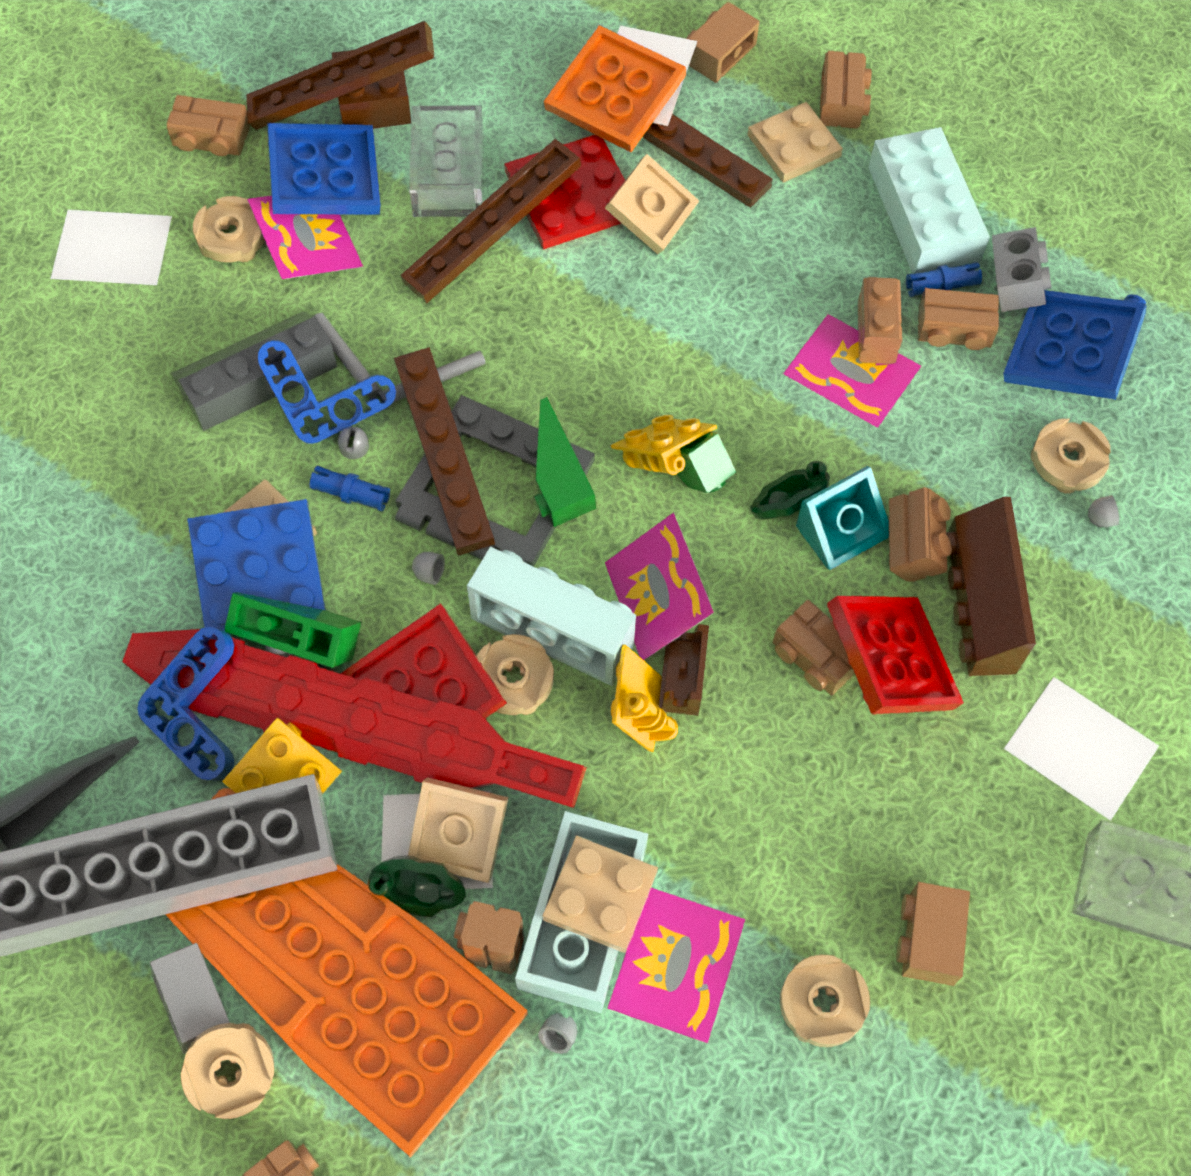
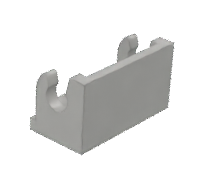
M197 943L150 962L153 980L183 1055L186 1054L188 1046L203 1031L219 1024L230 1023Z

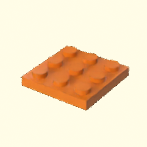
M599 25L543 101L545 110L632 152L685 78L686 67Z

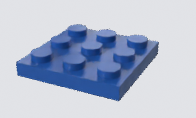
M268 123L273 214L380 215L381 205L373 125Z
M1044 290L1046 305L1028 308L1003 372L1004 382L1116 400L1146 314V303Z
M307 499L187 519L204 627H215L224 631L232 593L234 592L326 610Z

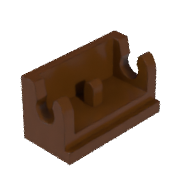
M698 624L694 632H685L665 646L659 707L665 712L698 716L702 699L709 625Z

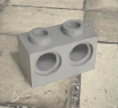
M1036 227L992 235L1001 312L1046 305L1044 290L1051 289L1049 267L1042 268L1041 263L1048 262L1046 242H1038Z

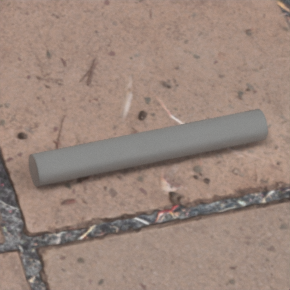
M323 313L314 315L331 341L333 351L354 379L359 382L371 376ZM376 382L371 384L373 391L367 394L370 399L378 397V392L382 391Z
M477 351L437 368L440 380L444 382L485 364V359L481 351ZM402 383L395 385L396 397L393 402L406 397ZM389 389L378 392L381 401L386 399L384 393Z

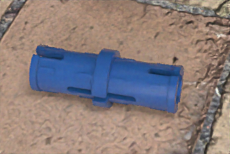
M978 262L956 267L941 265L936 270L907 274L906 288L912 289L908 291L910 297L922 295L924 288L952 290L973 285L977 286L982 282V271L979 269L980 265Z
M316 466L314 471L318 474L314 472L311 474L310 489L340 497L341 502L351 504L353 501L378 509L379 511H384L385 505L383 503L387 504L390 498V488L358 479L359 475L353 473L345 475Z

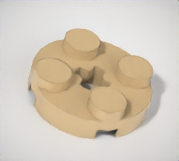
M237 196L221 197L216 199V205L208 209L205 205L198 211L193 221V233L201 254L205 257L219 262H248L255 257L256 251L261 248L265 241L249 202L245 198ZM230 225H235L236 231L232 233H224L222 229H229Z
M1058 419L1047 424L1040 431L1031 452V460L1040 476L1049 484L1055 486L1060 492L1073 493L1074 491L1089 489L1101 481L1109 468V454L1111 453L1109 441L1091 423L1082 421L1080 425L1069 422L1070 419ZM1063 449L1069 452L1077 451L1079 453L1077 459H1068L1064 455Z
M519 634L502 636L503 640L496 641L493 644L489 642L479 651L477 657L507 701V704L496 712L505 715L532 714L548 698L553 687L554 669L549 656L546 654V650L536 640ZM513 667H519L520 675L523 678L516 680L515 683L507 682V677L502 675L503 672H511Z
M815 955L800 961L787 975L780 992V1009L784 1021L798 1040L819 1047H834L849 1041L862 1028L870 1010V995L864 978L856 969L853 970L849 965L843 963L842 959L835 956ZM825 989L827 996H835L836 1003L830 1006V1012H823L821 1007H815L813 999L818 997V990Z
M224 1023L208 1028L199 1034L187 1048L181 1070V1084L185 1096L192 1106L200 1111L203 1109L207 1113L215 1114L216 1118L233 1119L250 1113L260 1105L272 1084L274 1076L272 1050L265 1038L257 1033L254 1027L249 1024ZM229 1060L231 1063H238L241 1068L236 1071V1079L234 1081L228 1082L226 1076L217 1077L215 1071L221 1068V1061Z

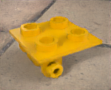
M663 415L654 418L651 421L652 424L643 429H635L625 433L624 439L612 444L611 449L622 450L623 460L631 468L676 475L685 467V460L681 455L680 448L717 429V425L701 423L696 418L679 420L674 419L672 415Z
M622 645L620 661L616 666V694L611 704L612 723L646 750L654 752L655 741H667L676 737L678 724L675 719L667 716L666 712L659 707L662 676L627 645Z
M277 717L222 782L235 793H240L314 774L323 794L340 775L342 770L300 736L302 732L299 728L290 722L286 725Z

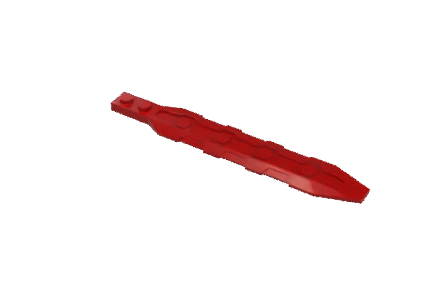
M200 629L132 633L122 662L151 685ZM233 637L234 650L232 656L188 707L192 711L217 719L222 716L263 729V732L278 717L286 725L290 722L299 728L302 732L300 736L311 745L337 752L338 757L363 765L372 763L413 776L414 781L420 783L426 778H431L472 789L498 784L571 808L575 807L587 769L583 765L506 742L478 711L441 700L436 703L393 690L391 685L368 678L356 679L320 668L317 663L296 656L284 657L247 646L243 640ZM210 639L207 643L211 648L209 652L213 654L218 650L215 646L216 640ZM193 657V660L198 661L204 667L206 666L205 663L199 661L201 659L200 657ZM190 666L184 667L178 674V684L183 689L192 684L194 671Z

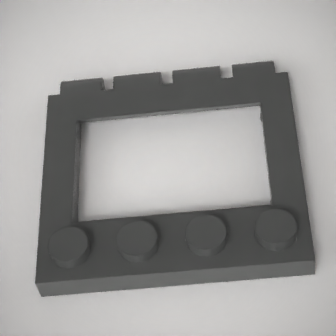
M463 395L460 396L451 411L460 438L462 435L468 438L475 437L488 443V446L502 453L505 451L520 457L522 462L534 467L537 466L538 428ZM570 443L585 475H587L595 461V453ZM424 454L395 500L396 506L399 508L395 520L418 531H421L426 521H428L426 534L454 547L455 545L438 496L428 492L434 481ZM540 513L526 536L488 520L495 540V545H491V547L501 552L503 550L514 552L522 558L523 562L533 567L556 529L549 515L542 517ZM490 546L469 552L468 554L483 560Z

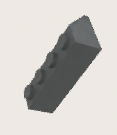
M305 311L300 312L171 373L203 431L276 397L258 362V351L267 341L279 340L285 343L294 355L307 381L337 368L332 343L315 316ZM274 346L267 349L269 356L264 359L266 365L273 363L280 374L272 376L275 383L286 375L296 374L293 366L286 371L281 359L286 356L284 350L276 351ZM297 381L287 382L282 388V393L301 385V383Z

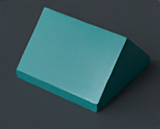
M869 466L858 470L802 501L796 527L828 570H832L889 538V520L872 469Z

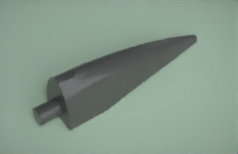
M130 737L71 760L1 797L0 851L18 848L42 832L86 788L139 743L137 737Z

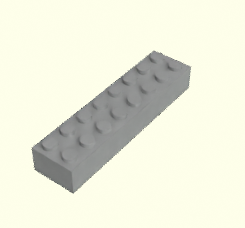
M312 774L0 852V957L337 871L338 868L322 791L315 775Z

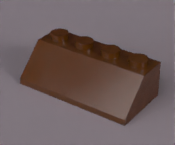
M1001 497L955 516L949 531L946 532L952 546L950 555L952 567L948 571V583L950 590H956L957 602H955L953 610L954 622L956 626H961L963 639H960L959 656L962 663H967L969 676L1017 674L1036 644L1011 497Z

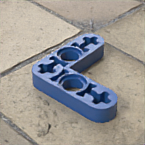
M279 340L267 341L258 351V362L295 434L306 443L320 442L390 406L396 397V389L393 382L383 375L376 374L318 402L294 355L285 343ZM273 346L276 351H285L286 356L281 360L286 371L291 366L296 370V374L286 375L277 383L272 379V376L280 375L273 363L266 365L264 359L269 356L267 349ZM289 381H297L304 388V396L298 402H288L282 396V388ZM377 382L380 386L387 385L389 390L384 393L386 399L382 402L377 398L366 401L370 409L363 412L361 402L353 392L361 389V395L365 396L373 391L372 383ZM342 398L351 399L356 407L354 415L346 420L338 418L334 413L335 403ZM327 406L328 414L333 422L336 423V426L329 429L328 422L326 421L317 426L318 434L312 436L309 431L302 433L300 428L305 425L303 418L310 415L313 420H317L324 416L319 409Z
M215 627L202 628L190 639L141 696L137 709L141 720L197 777L203 780L218 782L224 780L234 768V756L230 749L188 708L233 654L234 643L232 637L227 632ZM210 639L216 640L215 646L218 650L215 654L209 652L211 648L207 643ZM193 657H200L201 659L199 661L205 663L206 666L204 667L198 661L193 660ZM190 666L194 671V680L190 686L183 689L178 684V674L184 667ZM157 700L163 702L161 708L169 716L174 717L172 720L155 714L157 708L154 704ZM189 723L194 729V738L190 744L183 747L178 742L177 735L179 729L184 724ZM202 749L207 754L217 756L215 759L218 765L216 770L207 769L211 763L203 754L197 753L199 750Z

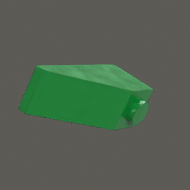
M546 397L540 400L536 466L538 494L534 495L533 498L541 516L549 515L553 526L556 527L597 508L595 493Z
M234 592L232 593L224 631L334 668L353 660L362 622L322 609Z

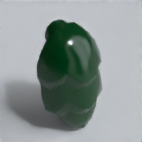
M821 461L810 462L806 469L790 471L763 487L760 495L750 506L754 517L761 520L786 517L799 511L803 500L829 487L830 475L827 472L826 464Z
M405 855L384 860L372 869L367 882L368 888L373 894L383 895L407 913L419 916L433 917L441 910L450 909L461 904L466 897L463 882L450 873L443 863L421 861L415 856Z

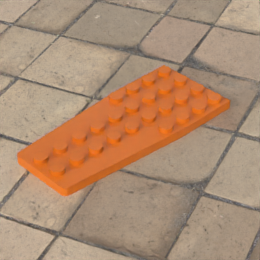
M223 788L212 799L236 793L229 788ZM338 864L337 871L165 914L192 944H198L203 956L315 1074L410 1158L528 1015L526 1008L429 927L383 895L373 894L366 883Z

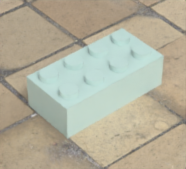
M939 127L875 140L868 168L912 273L936 270L941 265L956 267L972 264L973 262L980 263L990 236L942 128Z
M490 546L467 584L471 619L504 635L519 634L528 636L539 642L546 650L548 656L612 686L617 678L616 666L620 661L622 645H627L631 650L634 647L636 614L632 613L626 605L618 601L608 602L595 596L591 589L582 584L572 585L559 579L558 575L548 568H535L523 562L522 558L514 552L508 550L501 552Z
M565 811L515 977L516 986L521 991L602 1013L618 950L543 921L542 916L576 835L643 861L648 834Z

